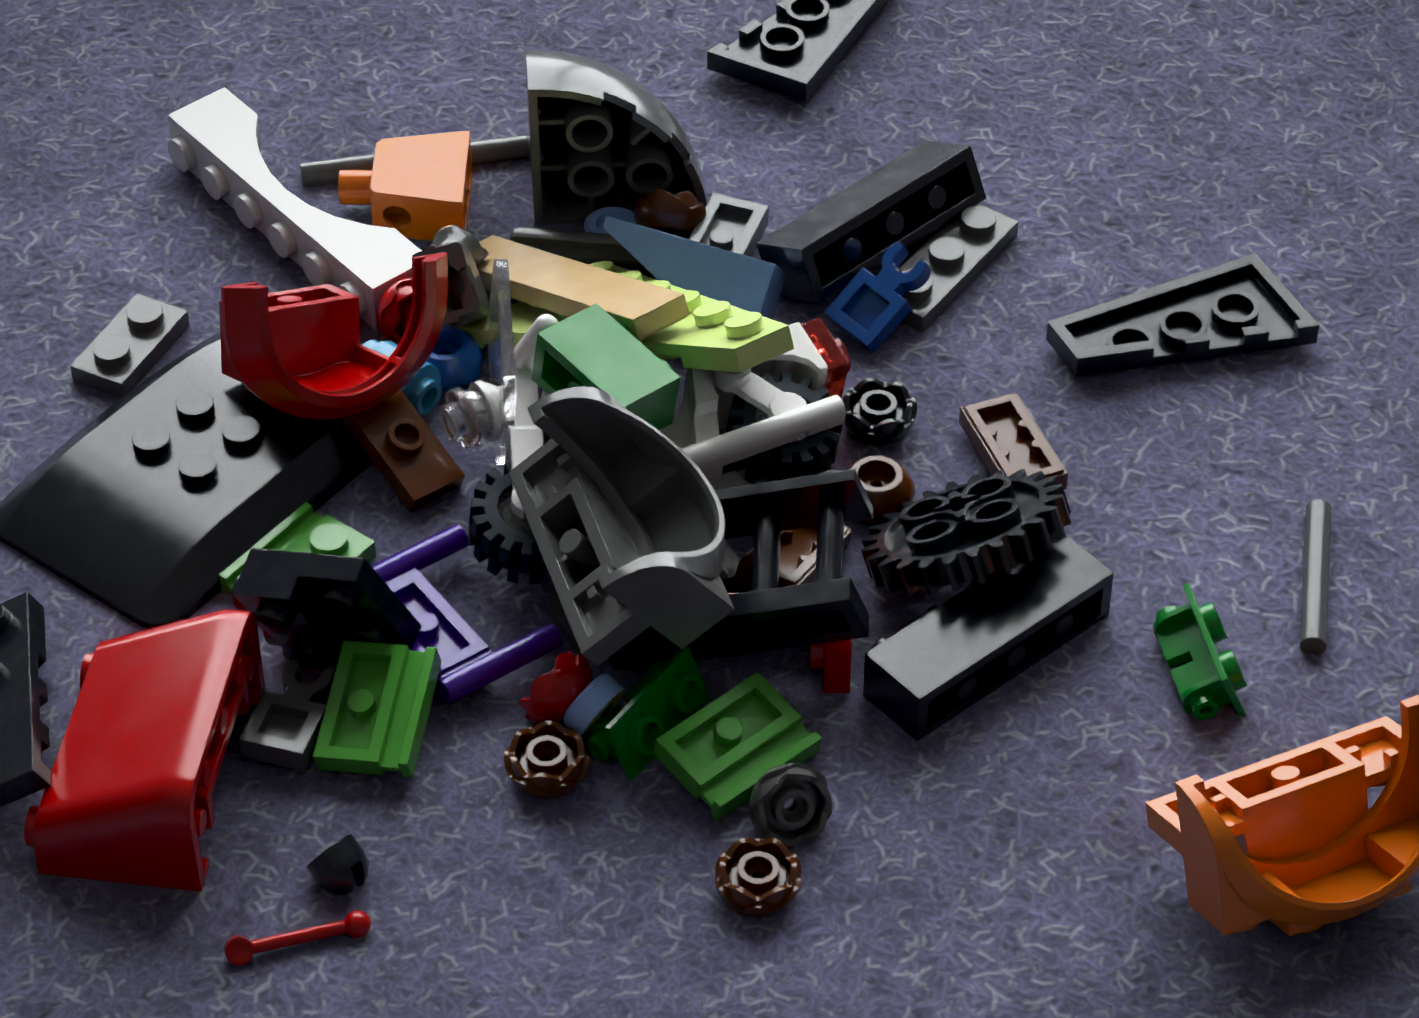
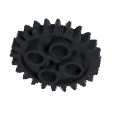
M1020 469L1008 477L1004 476L1003 470H999L984 479H980V476L976 474L966 484L958 485L953 481L948 482L945 490L938 493L928 490L924 491L923 499L915 502L904 501L901 503V512L884 514L882 516L884 523L871 526L869 528L871 536L862 539L864 548L861 549L870 578H873L875 586L885 585L888 593L903 588L905 596H910L925 587L927 595H933L939 589L948 585L951 586L954 592L958 591L966 581L974 579L976 583L984 584L988 579V574L998 572L1007 575L1012 573L1010 565L1017 562L1031 563L1034 561L1033 551L1052 549L1051 539L1065 536L1064 526L1071 524L1069 515L1071 511L1063 486L1058 484L1055 476L1045 478L1042 471L1027 476L1025 469Z

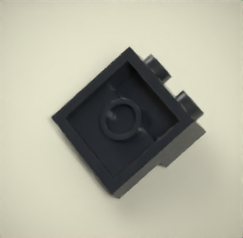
M251 548L242 572L233 585L232 600L236 610L252 611L255 614L257 627L263 630L265 641L269 645L280 646L283 649L282 653L289 661H300L301 666L306 668H318L321 663L337 665L343 640L408 645V648L413 649L422 627L365 558Z

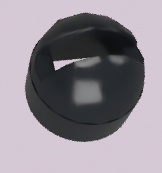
M349 834L322 852L306 868L317 883L328 893L342 896L352 893L355 884L359 887L365 883L368 876L369 861L362 847L353 835Z

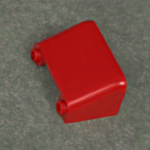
M222 609L104 640L97 645L94 654H85L80 669L81 690L51 771V786L45 788L39 806L32 805L29 808L25 820V844L28 847H34L39 874L202 892L210 863L209 858H201L198 836H203L205 828L212 829L215 815L212 793L237 715L247 716L249 710H254L265 689L257 621L252 611Z

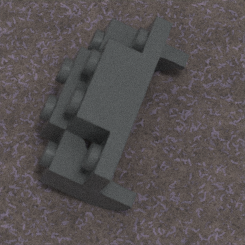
M580 386L562 389L537 400L527 408L533 423L552 439L508 473L583 656L599 666L650 626L683 649L735 610L722 582L729 574L724 565L725 517L721 503L706 476L678 445L654 426L629 411L609 393L594 387ZM588 477L599 489L604 498L592 489Z

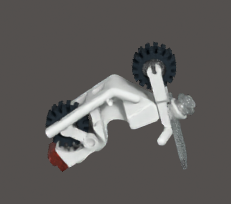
M494 259L488 311L490 383L478 380L470 383L467 391L460 387L448 390L445 396L446 404L440 406L439 416L443 430L451 442L459 441L462 447L469 450L478 447L483 438L489 442L494 441L496 465H504L503 476L494 467L486 473L485 483L479 480L474 488V498H471L468 539L469 545H474L475 558L479 563L488 559L487 571L495 576L498 575L502 568L508 569L507 581L518 584L519 574L526 573L529 574V584H540L542 572L546 571L549 577L550 574L508 472L552 439L533 423L527 408L539 400L538 385L532 380L537 334L558 323V321L550 314H542L534 321L514 348L507 259ZM821 318L802 324L800 322L790 324L789 329L795 349L741 373L687 369L681 408L674 413L673 423L659 431L671 439L693 460L714 490L817 475L821 472L829 471L833 467L846 415L845 406L841 398L851 363L846 346L839 338H833ZM544 390L541 394V398L548 395ZM731 463L735 470L722 475L723 466ZM588 477L592 489L604 498L599 489Z

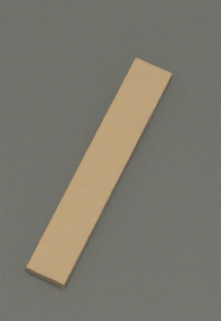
M492 235L479 241L481 247L489 252V256L476 265L486 290L567 317L597 303L617 322L625 325L639 341L683 320L690 314L683 293Z

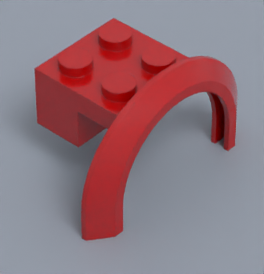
M447 253L412 257V305L404 334L390 357L360 345L359 296L330 284L268 293V286L259 285L256 281L222 286L221 301H219L222 374L245 384L248 391H251L269 406L301 418H343L375 407L396 394L418 373L436 345L447 309Z

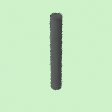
M1320 499L1312 500L1306 506L1300 649L1303 652L1322 654L1327 648L1332 507L1327 501Z

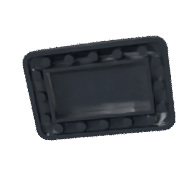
M219 332L167 364L115 402L63 444L0 502V541L139 626L150 629L188 619L221 591L219 574L305 502L313 506L314 513L368 468L373 461L341 418L308 419L284 413L260 400L251 391L246 389L245 384L222 374Z

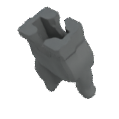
M457 225L445 226L436 232L429 248L415 253L412 257L447 253L448 299L443 326L451 325L456 327L473 323L487 316L490 311L486 290L476 266L489 256V252L481 247L479 241L471 233Z

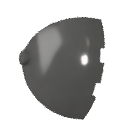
M525 50L534 225L583 223L592 212L605 207H621L634 212L639 197L645 198L654 189L666 190L671 195L684 191L691 192L698 202L703 203V206L706 208L705 185L698 158L687 134L659 98L624 72L602 62L566 52Z

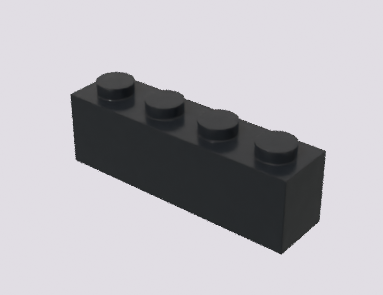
M924 141L757 242L756 245L761 260L774 263L787 273L780 297L820 303L847 286L862 267L871 271L881 265L885 251L895 242L899 241L905 248H908L961 215L966 208L975 206L985 200V191L971 146Z
M1065 535L1064 537L1051 539L1053 548L1045 551H1033V562H1017L1010 565L1012 573L1007 575L998 572L988 574V579L984 584H978L973 580L965 590L941 605L931 606L918 620L893 636H886L878 640L865 653L863 696L915 741H919L1107 617L1110 610L1114 572Z

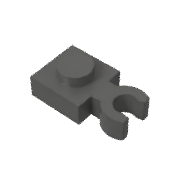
M292 660L289 662L282 673L283 695L264 691L239 738L241 757L305 772L314 754L334 678L333 669L325 667L321 677L316 682L304 684L302 683L300 661Z

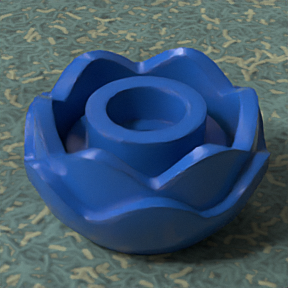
M442 326L436 345L427 359V362L436 366L440 371V384L443 392L458 391L467 384L474 382L479 375L482 362L485 361L483 351L477 341L467 332L451 326Z

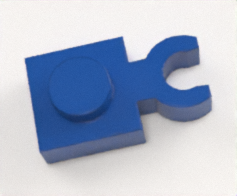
M899 241L892 244L885 251L882 257V270L876 277L862 267L824 312L832 323L871 353L875 352L912 310L907 300L902 297L904 293L921 288L931 275V269L922 259L910 271H898L899 265L909 254L904 245Z

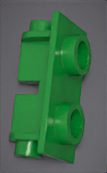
M1189 583L1184 584L1183 588L1189 603L1181 607L1166 606L1160 609L1156 614V621L1153 625V632L1159 641L1170 668L1188 660H1193L1170 670L1179 692L1182 706L1187 713H1193L1196 719L1206 720L1215 716L1219 707L1232 702L1238 715L1245 716L1246 713L1237 690L1248 685L1232 649L1224 653L1220 652L1217 643L1227 639L1228 636L1217 610L1212 602L1200 606Z
M689 646L683 649L680 648L672 658L652 662L647 668V674L624 697L627 705L625 707L615 706L601 722H596L590 727L586 749L592 757L599 761H606L610 756L619 759L626 777L633 781L655 757L653 751L656 739L696 713L710 698Z

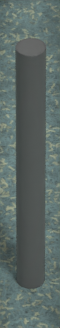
M527 135L471 142L472 165L530 157ZM375 154L300 163L303 186L338 182L340 170H372Z

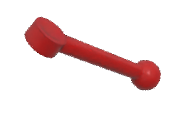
M354 910L348 913L345 919L255 940H249L242 935H235L226 941L224 953L227 960L232 964L244 965L256 953L342 934L361 938L369 932L371 920L365 912Z

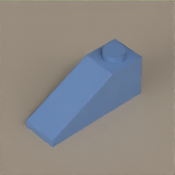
M606 216L603 228L657 280H666L671 285L689 291H698L700 295L718 301H727L730 305L749 312H759L761 316L773 320L787 275L776 264Z

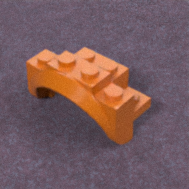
M1419 695L1400 701L1401 726L1389 717L1384 716L1204 781L1197 774L1175 782L1176 792L1145 802L1148 827L1183 856L1189 905L1224 936L1234 932L1251 930L1260 922L1269 919L1290 937L1298 933L1315 931L1323 924L1355 917L1378 907L1388 899L1411 891V880L1419 872ZM1385 786L1378 799L1368 809L1367 789Z

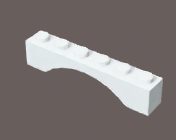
M225 87L169 114L168 121L171 140L168 141V151L177 168L183 172L189 170L202 181L204 188L213 199L219 200L222 198L235 209L238 218L247 228L255 227L264 234L279 256L283 258L289 256L299 264L314 286L330 284L359 296L360 318L377 332L379 329L377 326L376 309L381 295L395 282L412 277V255L422 250L395 228L365 225L335 217L308 205L286 190L270 173L262 158L257 114Z

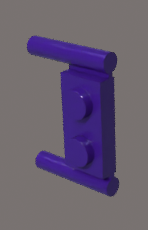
M455 524L372 565L373 569L422 625L414 648H409V650L425 652L426 647L437 648L442 663L434 693L439 691L447 704L465 697L550 653L563 644L562 637L556 626L548 623L491 652L489 646L423 576L420 570L469 546L468 536L459 524Z

